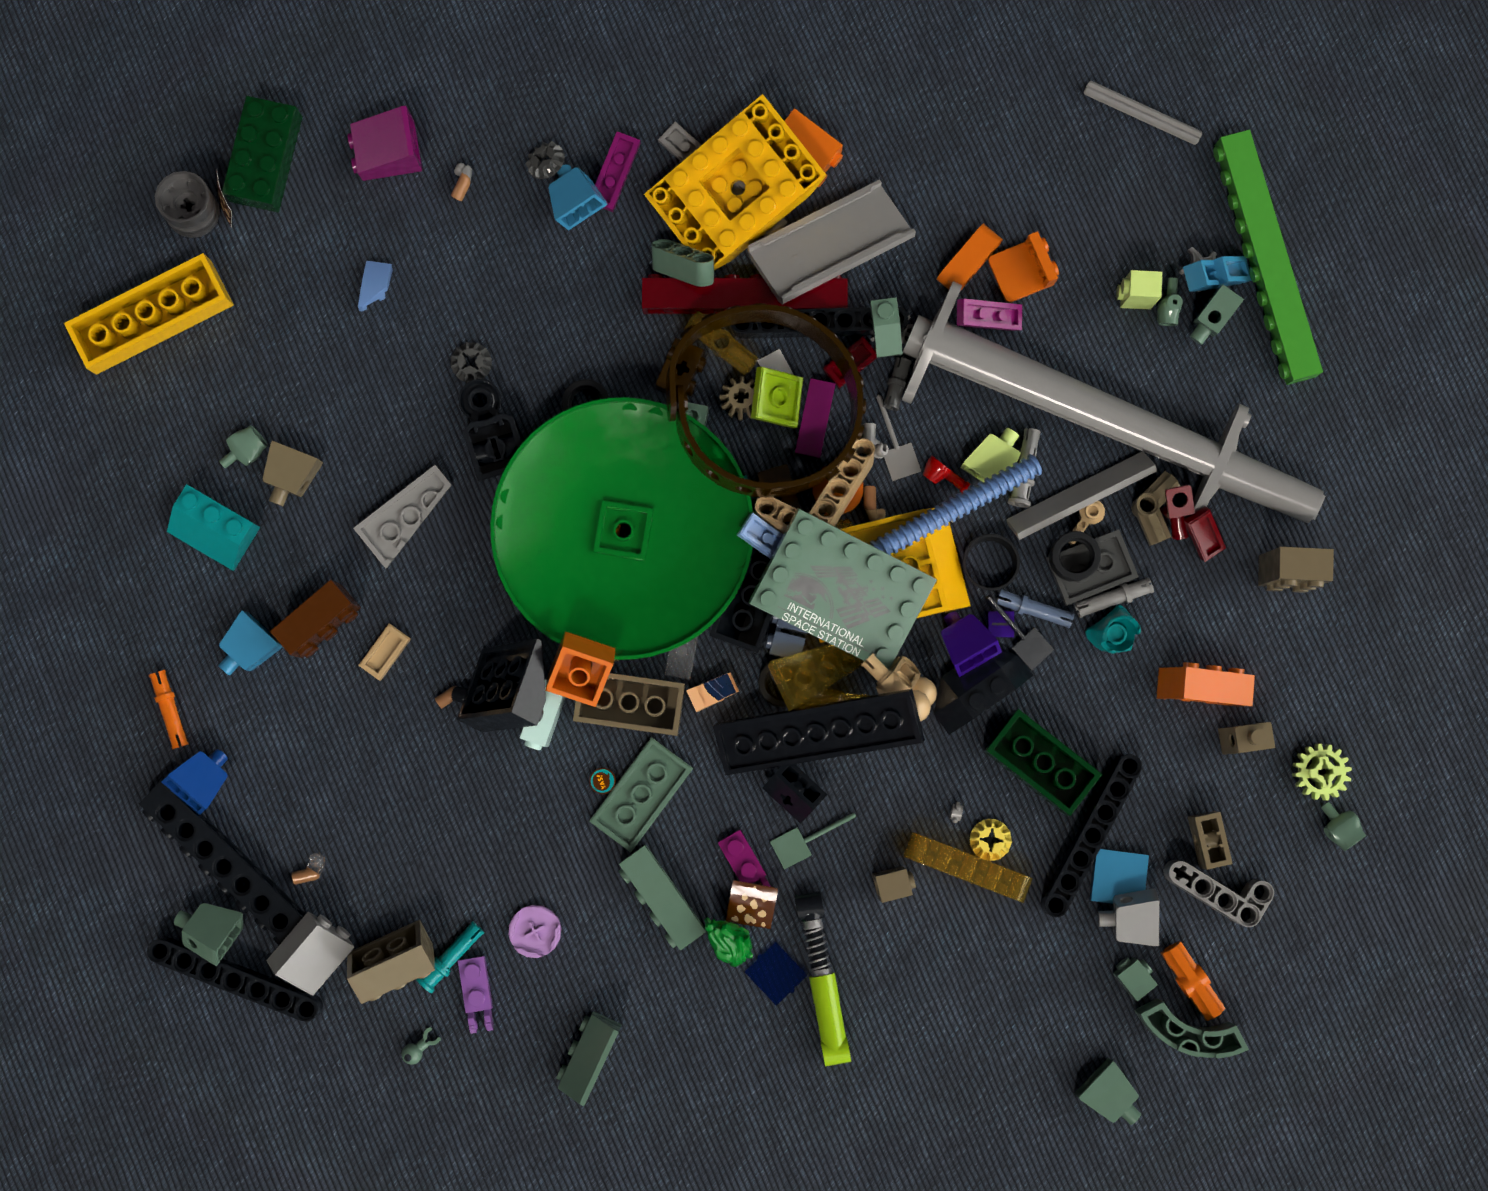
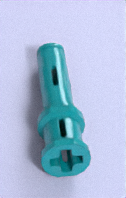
M472 921L439 958H434L435 971L425 978H417L416 981L429 993H433L435 991L434 987L444 976L448 977L450 975V968L485 933L482 928Z

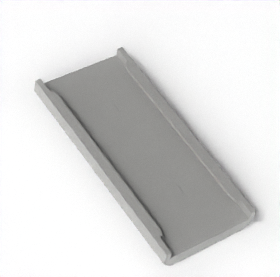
M880 179L748 245V254L751 261L779 303L784 304L915 237V229H911L881 186L882 182Z

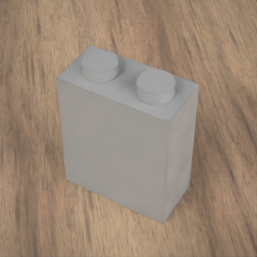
M308 911L266 961L276 976L313 996L353 950L354 945L349 939V932L338 925L335 928L323 915L320 914L317 917Z

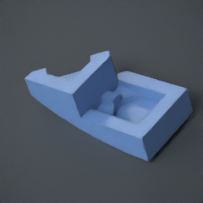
M366 261L358 303L359 311H365L367 305L376 300L382 301L386 298L385 292L388 291L393 271L392 264Z

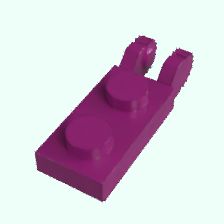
M741 830L718 842L739 881L754 883L760 879L763 886L771 887L765 877V871Z

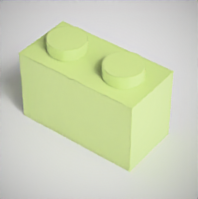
M1131 270L1123 278L1121 285L1118 284L1116 298L1120 300V308L1151 310L1162 295V272Z

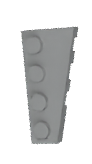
M434 465L353 529L385 569H387L452 485L440 469Z

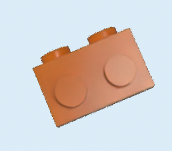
M1038 231L1028 235L1025 242L991 255L988 259L996 282L1007 303H1012L1049 288L1058 279V266L1054 260H1050L1047 253L1049 252L1047 241L1044 237H1040Z

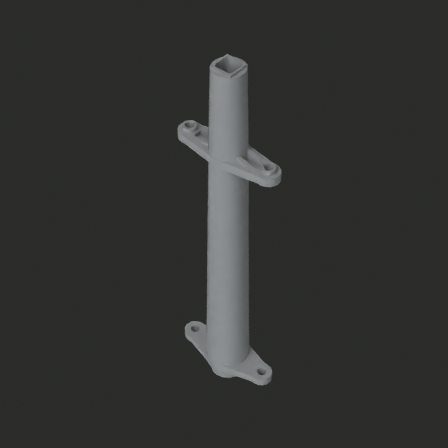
M952 282L946 298L933 320L918 315L903 350L904 354L916 358L902 401L909 404L912 403L930 363L1203 476L1193 499L1195 512L1204 506L1207 507L1210 499L1220 488L1305 523L1316 519L1326 497L1323 495V490L1236 451L1240 431L1242 428L1247 427L1251 419V414L1248 413L1249 407L1240 403L1237 404L1219 442H1216L948 322L950 313L962 288V285Z

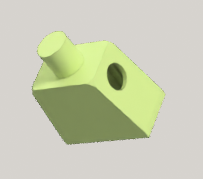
M1006 428L1000 438L990 433L964 461L960 468L983 483L985 478L991 479L992 475H998L1000 470L1006 471V467H1013V463L1017 462L1021 452L1012 447L1019 435L1010 428Z

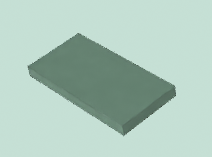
M651 737L589 822L629 852H632L693 768Z

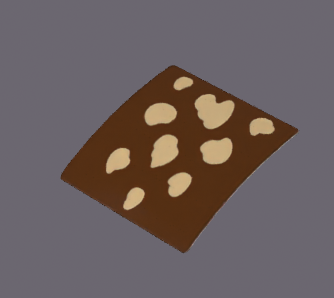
M217 175V193L220 206L227 222L232 227V211L222 194Z
M733 880L726 921L771 929L778 888Z

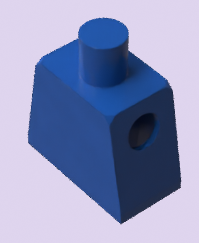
M218 749L209 757L204 752L199 751L163 779L162 783L200 815L209 807L228 777L227 773L221 768L228 758Z

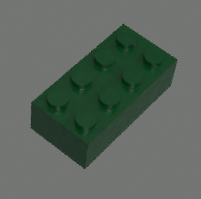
M246 96L222 194L229 202L279 213L303 118L296 106Z
M1019 709L1011 713L983 749V752L1066 816L1072 815L1102 776L1098 770Z

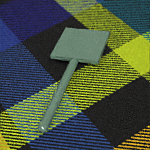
M852 813L806 838L802 837L797 827L770 841L784 870L812 855L806 843L856 817V814Z

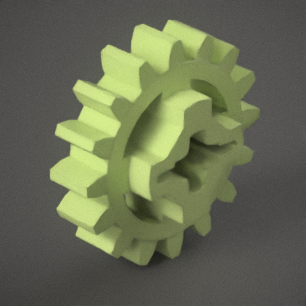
M1315 744L1314 749L1311 746L1305 747L1306 755L1303 753L1297 754L1301 761L1300 763H1293V766L1298 768V772L1293 773L1292 776L1299 777V781L1295 784L1296 787H1305L1302 794L1308 795L1312 792L1311 797L1314 800H1318L1320 795L1322 800H1329V794L1337 798L1339 797L1337 790H1347L1343 783L1344 781H1351V778L1346 776V772L1351 771L1352 768L1345 767L1344 765L1349 760L1348 757H1339L1342 750L1335 749L1332 752V745L1326 744L1324 749L1322 744ZM1328 757L1335 762L1336 766L1329 762ZM1312 759V763L1306 769L1308 762ZM1325 769L1326 774L1319 775L1318 770ZM1337 776L1335 783L1332 785L1333 779ZM1307 778L1315 782V787L1310 784Z

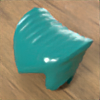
M1119 604L1103 619L1087 628L1085 634L1086 638L1096 648L1114 654L1130 651L1134 644L1135 635L1141 633V627L1127 609Z

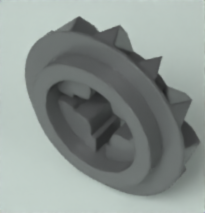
M553 141L549 144L542 142L541 147H534V153L528 154L529 161L525 164L528 172L537 179H546L556 174L562 167L565 159L563 149ZM547 156L549 157V159L543 160L542 162L540 161L542 158L544 159Z
M466 342L457 347L453 355H451L453 373L464 382L468 383L473 379H484L491 370V355L484 346L477 342ZM464 355L470 358L477 356L475 363L479 369L477 370L472 366L465 367L467 362Z

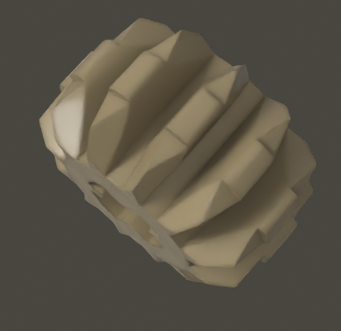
M740 376V383L737 384L735 379L731 378L730 384L732 387L723 385L722 390L727 394H721L719 399L726 401L721 408L722 410L730 409L728 413L730 418L736 412L738 413V420H743V413H746L747 417L751 418L754 388H752L754 385L753 379H750L745 384L744 376ZM739 393H743L745 398L748 397V399H744V403H738V399L735 400L734 398H738Z

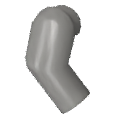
M864 423L863 438L870 440L874 444V457L878 459L883 458L889 452L888 445L876 439V424Z

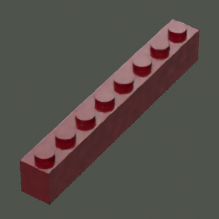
M651 274L648 275V278H642L643 314H710L725 311L732 306H747L756 303L787 306L792 309L848 308V278H842L841 275L784 304L778 302L760 274L751 275L750 278H740L739 275L729 274L725 275L724 278H714V283L705 287L695 286L676 278H663V275Z

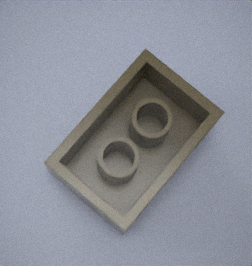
M1278 547L1259 555L1258 586H1267L1266 591H1283V589L1292 588V592L1298 593L1323 588L1325 583L1333 581L1334 549Z
M420 920L354 949L347 956V980L361 1004L367 1001H375L383 994L393 989L399 990L407 983L417 978H425L435 971L434 946Z

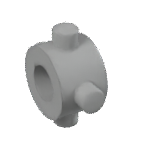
M955 802L951 807L950 819H953V823H958L962 817L963 806L960 805V802Z

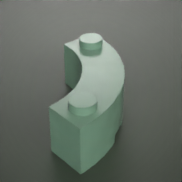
M1158 998L1134 1010L1140 1021L1153 1035L1185 1054L1195 1057L1225 1058L1249 1050L1237 1026L1229 1021L1211 1027L1188 1025L1177 1019L1167 1008L1166 1004Z

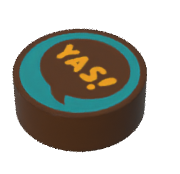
M607 768L596 769L590 776V786L598 794H607L615 787L616 777Z

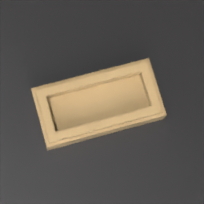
M389 623L358 666L381 681L411 638Z

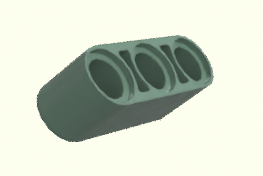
M667 239L652 242V269L654 271L699 287L710 286L714 283L713 255Z

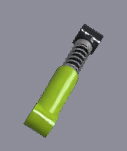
M818 891L796 895L794 898L798 920L803 923V929L806 930L804 935H807V940L805 942H808L809 945L806 949L810 951L808 956H811V961L809 963L813 967L811 969L812 976H809L821 1038L824 1064L826 1067L851 1062L843 1023L835 972H831V967H828L830 964L827 961L829 955L826 954L828 948L825 947L826 940L823 939L825 933L822 932V918L825 917L821 893Z

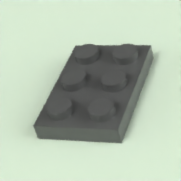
M1119 529L1095 538L1101 550V561L1098 569L1090 577L1081 581L1069 582L1061 579L1053 572L1049 563V557L1046 558L1065 606L1139 577ZM1080 544L1060 552V561L1067 570L1079 572L1088 565L1090 553L1084 544Z

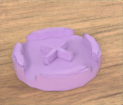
M530 905L522 908L513 916L509 924L508 935L518 953L526 957L539 958L549 954L556 948L561 938V925L559 918L551 909L542 905Z

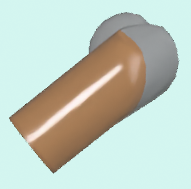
M458 163L454 173L460 177L451 196L462 201L471 183L472 168L464 163Z

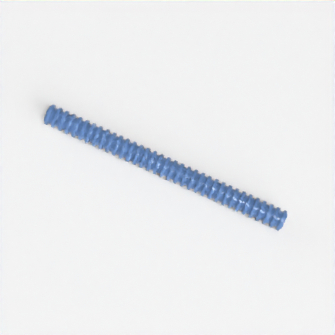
M1029 454L1027 459L1022 458L1020 463H1013V467L1007 466L1006 471L1000 470L999 474H993L991 479L985 478L984 483L978 482L977 486H971L969 491L965 489L963 494H956V498L950 497L949 502L943 501L942 505H936L934 510L928 509L927 514L921 513L920 517H914L912 522L906 521L905 526L901 524L898 526L899 529H892V533L886 532L884 537H877V541L871 540L870 545L889 555L891 553L897 554L898 550H904L906 545H913V541L919 542L920 538H926L928 533L932 535L935 529L941 530V526H948L950 521L954 523L957 517L961 519L963 514H970V510L976 511L977 507H983L985 502H992V498L998 499L999 495H1005L1007 490L1011 492L1014 486L1018 488L1020 483H1027V479L1033 480L1035 475L1040 476L1042 474L1040 463L1035 456Z

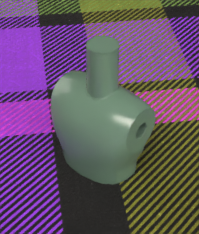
M1168 278L1167 295L1158 303L1157 321L1160 326L1178 325V318L1183 304L1181 296L1177 294L1178 278Z
M250 425L227 438L226 443L231 452L220 459L219 462L224 468H227L238 459L242 464L248 466L260 457L264 449L268 447V444L262 435Z
M1330 802L1321 807L1331 820L1324 827L1326 836L1344 852L1367 836L1362 829L1358 816L1350 810L1339 814Z

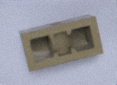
M1211 811L1188 816L1199 868L1208 870L1233 864L1221 812Z
M903 866L872 874L878 900L882 903L912 896V889L916 888L912 872L907 871Z

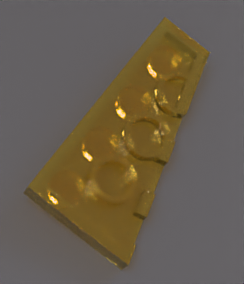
M828 644L772 660L768 664V668L788 710L791 711L860 668L864 660Z

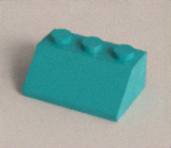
M186 484L172 507L167 532L234 571L259 531L260 526Z

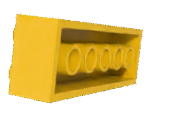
M202 253L65 322L64 325L86 369L97 375L234 306L212 261Z

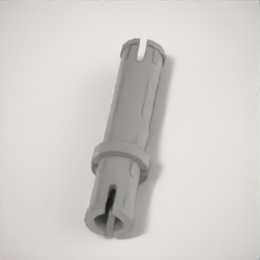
M1147 577L1129 585L1126 583L1121 584L1120 588L1075 602L1074 605L1076 611H1079L1077 613L1079 618L1123 602L1131 603L1132 599L1154 593V588L1152 584H1149L1151 580Z

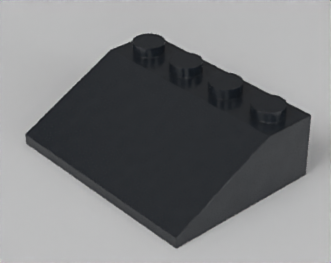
M532 639L482 649L457 720L480 732L537 726L543 717V708L546 702L542 641Z

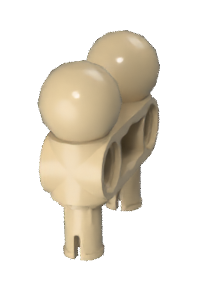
M874 653L863 661L861 666L877 680L876 689L879 694L912 689L920 722L927 718L931 705L936 700L937 690L931 680L926 677H920L919 669L910 659L905 656L896 657L889 670Z

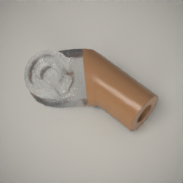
M320 853L311 854L306 869L292 872L294 885L317 880L326 866L325 857Z

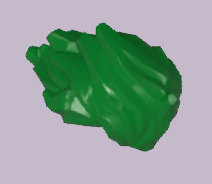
M708 917L705 918V929L708 933V939L719 960L730 963L729 965L732 967H737L745 962L747 958H753L754 954L751 951L752 942L747 929L732 922L711 921Z

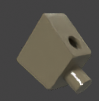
M272 441L263 474V482L274 487L269 501L283 507L289 493L302 497L323 462L318 458Z
M1271 722L1218 729L1222 755L1275 748ZM1232 735H1233L1234 740H1235V745H1234V746H1233L1232 740H1231V736H1232Z

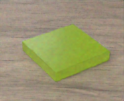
M757 367L751 418L789 428H798L803 377L766 367Z

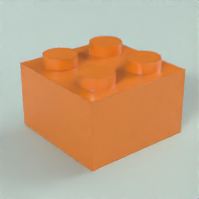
M565 631L548 673L545 691L596 707L613 667L616 648Z

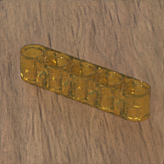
M912 832L903 856L1022 903L1025 901L1033 879Z

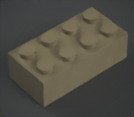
M610 673L597 706L593 707L576 701L573 721L678 736L686 685L684 683Z

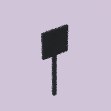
M990 595L986 597L989 603L1021 638L1012 649L1032 671L1054 649L1035 627L1024 635Z

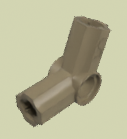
M1166 471L1136 498L1131 506L1132 513L1138 518L1149 546L1171 538L1159 508L1166 502L1165 490L1181 485L1172 474ZM1141 500H1146L1150 503V512H1144L1140 508Z

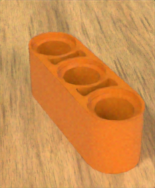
M983 223L942 270L936 280L947 289L950 288L954 281L962 285V290L998 248L1003 239Z

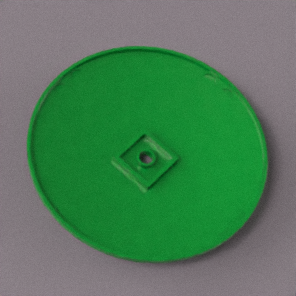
M628 397L594 400L572 407L546 421L520 445L510 459L499 481L492 505L490 528L493 558L503 586L514 605L533 626L553 641L560 644L566 631L616 648L614 660L647 658L669 652L693 640L708 629L733 601L743 583L753 547L738 537L737 533L749 514L753 512L750 496L732 492L717 485L696 468L681 445L677 433L676 420L668 421L667 405L646 399ZM686 414L690 432L701 451L726 472L744 478L738 464L719 438L703 424ZM620 524H628L631 527V533L628 537L621 538L616 534V529Z

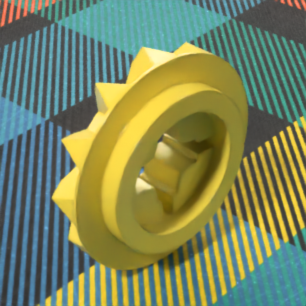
M985 819L974 826L970 834V845L978 857L987 861L1001 859L1009 852L1012 839L1010 830L1003 822L996 819ZM991 828H993L994 837L1002 840V842L993 843L990 851L989 844L980 840V838L989 837Z

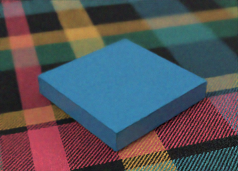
M1100 849L1094 859L1090 901L1113 904V897L1115 895L1145 890L1149 855Z

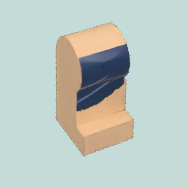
M730 672L686 691L695 711L699 712L739 692V689Z

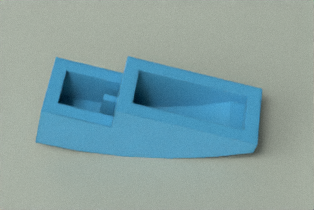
M1222 256L1214 260H1200L1183 267L1189 292L1216 289L1221 285L1227 287L1252 281L1245 256Z

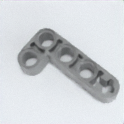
M1171 860L1167 862L1163 869L1164 876L1169 882L1236 924L1245 927H1253L1259 923L1274 897V889L1266 881L1250 880L1244 886L1240 895L1184 861ZM1175 867L1180 868L1179 871L1190 877L1187 880L1178 877L1173 870ZM1200 879H1203L1206 884V888L1202 893H1198L1195 889V884ZM1258 885H1261L1264 889V894L1261 898L1257 899L1254 895V890ZM1225 893L1228 897V903L1226 906L1220 907L1218 898L1221 894ZM1248 907L1251 913L1250 918L1247 921H1243L1240 915L1241 911Z

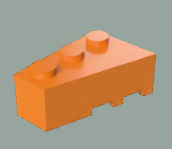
M1183 662V667L1159 668L1156 699H1179L1186 702L1196 701L1228 706H1253L1255 675L1244 674L1245 669L1229 668L1228 672L1222 671V666L1206 665V669H1200L1198 663Z

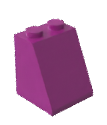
M401 106L350 124L351 133H348V142L350 148L354 149L355 158H351L354 173H358L362 181L422 171L416 126L407 106Z

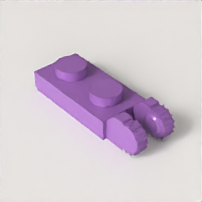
M485 956L458 960L465 1012L468 1013L470 1033H477L478 1023L475 1012L483 1010L486 1030L491 1031L494 1029L491 1011L493 1004Z

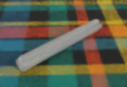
M1089 81L1084 90L1086 96L1193 145H1196L1202 136V131L1096 82Z

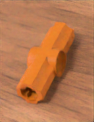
M1178 941L1165 948L1161 954L1175 974L1177 984L1184 994L1191 998L1203 1018L1209 1021L1222 1014L1226 1008L1210 986V979L1200 965L1194 962L1182 942Z

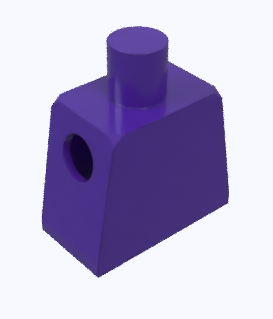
M954 611L945 616L944 621L948 627L941 631V635L959 677L1002 653L997 638L973 614H969L961 619L959 614Z

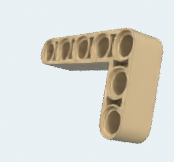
M862 438L855 441L852 447L856 449L854 455L848 463L843 460L838 467L841 472L828 482L809 514L833 526L837 524L873 466L875 447L868 439ZM864 453L867 456H859L858 454ZM847 473H853V474H855V475H854V476H847L846 474H847ZM834 493H841V494H843V495H842V496H834L833 494H834ZM760 497L755 503V514L782 534H784L788 527L784 523L790 522L797 510L774 497ZM769 510L772 513L764 514L762 511ZM821 513H829L830 516L824 517V516H821L820 514H821Z

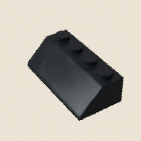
M754 547L742 585L725 612L713 623L709 636L742 650L760 655L774 616L748 602L770 561L767 556Z

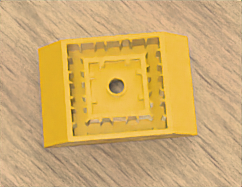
M762 94L644 193V195L683 245L713 255L714 270L731 262L747 249L748 245L754 243L806 200L827 175ZM738 181L744 182L745 191L741 195H734L732 192L733 185Z

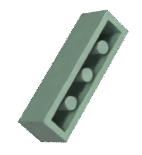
M644 845L619 864L622 868L619 870L620 875L627 884L629 882L633 883L637 889L634 892L635 896L642 905L647 903L652 912L649 915L657 926L662 924L667 934L664 936L672 948L677 946L681 951L706 932L704 925L647 845Z

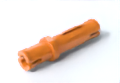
M166 670L158 671L161 684L158 682L156 673H152L149 675L156 695L154 698L156 703L159 704L172 745L171 748H179L176 735L179 736L181 746H186L189 743L179 718L174 700L175 695L170 688Z

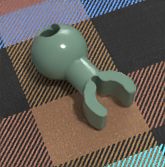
M432 1027L424 1031L423 1038L416 1044H408L402 1049L401 1055L405 1063L410 1065L418 1063L422 1059V1052L428 1046L436 1045L440 1042V1037L435 1041L425 1042ZM406 1054H409L411 1056L410 1061H406L404 1059V1056Z

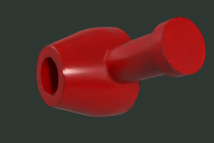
M932 455L928 459L923 472L926 478L934 484L946 479L957 487L962 494L965 489H968L970 486L968 481H964Z

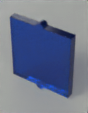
M777 942L763 954H759L758 959L745 971L749 978L776 1006L789 993H794V988L808 976Z

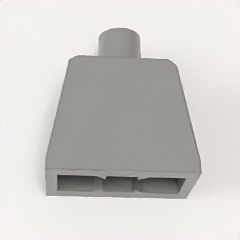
M1156 889L1115 895L1113 897V910L1098 911V926H1113L1115 939L1119 942L1159 946V898Z

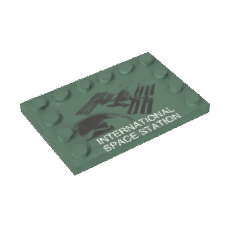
M797 508L748 602L862 660L869 658L874 653L889 670L937 579Z

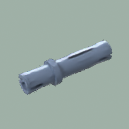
M1000 589L998 592L1000 597L1009 599L1005 600L996 597L998 605L1013 609L1021 615L1024 613L1068 629L1071 627L1072 622L1060 617L1073 620L1074 612H1068L1029 599L1028 596L1023 594L1020 596Z

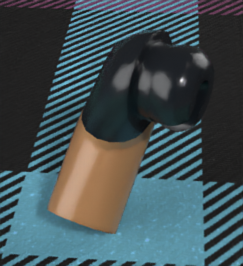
M450 687L437 696L435 701L441 709L453 701L463 704L468 688Z

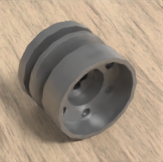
M187 171L173 172L166 176L157 186L155 193L156 207L171 228L179 235L189 238L202 237L215 227L220 216L219 203L204 180L198 175Z

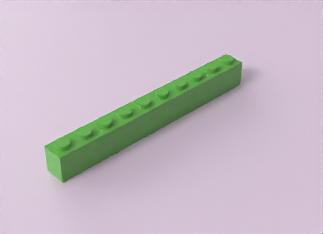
M1246 130L1220 137L1214 145L1213 153L1215 160L1220 162L1222 184L1227 186L1229 192V207L1235 212L1236 231L1238 234H1241L1244 242L1242 244L1243 254L1250 262V278L1253 282H1256L1258 289L1257 301L1260 306H1263L1265 312L1264 324L1266 329L1271 332L1273 339L1271 341L1272 351L1278 356L1280 362L1278 366L1280 377L1285 379L1286 385L1315 378L1323 373L1251 131Z

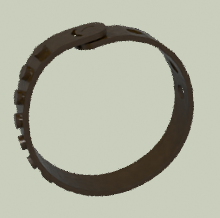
M764 303L732 306L725 311L706 315L694 327L690 325L681 333L680 337L682 339L678 345L671 346L666 359L670 360L666 376L668 421L676 420V428L681 445L691 462L702 474L717 485L732 492L751 497L767 498L792 495L812 488L825 479L828 481L832 480L841 472L838 467L843 460L848 463L854 455L856 449L852 447L856 439H861L864 431V425L861 424L863 414L866 413V399L863 398L862 389L864 387L863 378L858 372L851 352L846 349L833 331L829 330L814 317L787 306L767 305ZM748 322L779 324L797 330L815 341L829 354L839 368L846 382L850 397V428L840 455L821 471L808 477L788 482H755L737 477L723 470L701 451L692 436L685 412L688 410V397L684 394L683 385L675 384L676 364L680 356L691 344L717 329Z

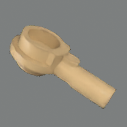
M1096 501L1080 509V520L1072 531L1084 532L1088 525L1099 523L1105 515L1103 504L1100 501ZM1071 541L1069 544L1074 546L1077 541Z

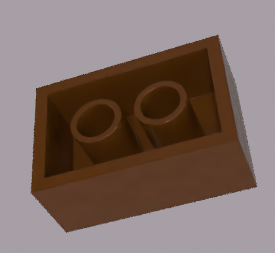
M329 580L270 632L289 655L309 658L319 649L317 647L318 644L324 639L326 641L332 639L339 632L337 630L339 626L344 622L348 624L358 616L357 611L361 606L342 584Z

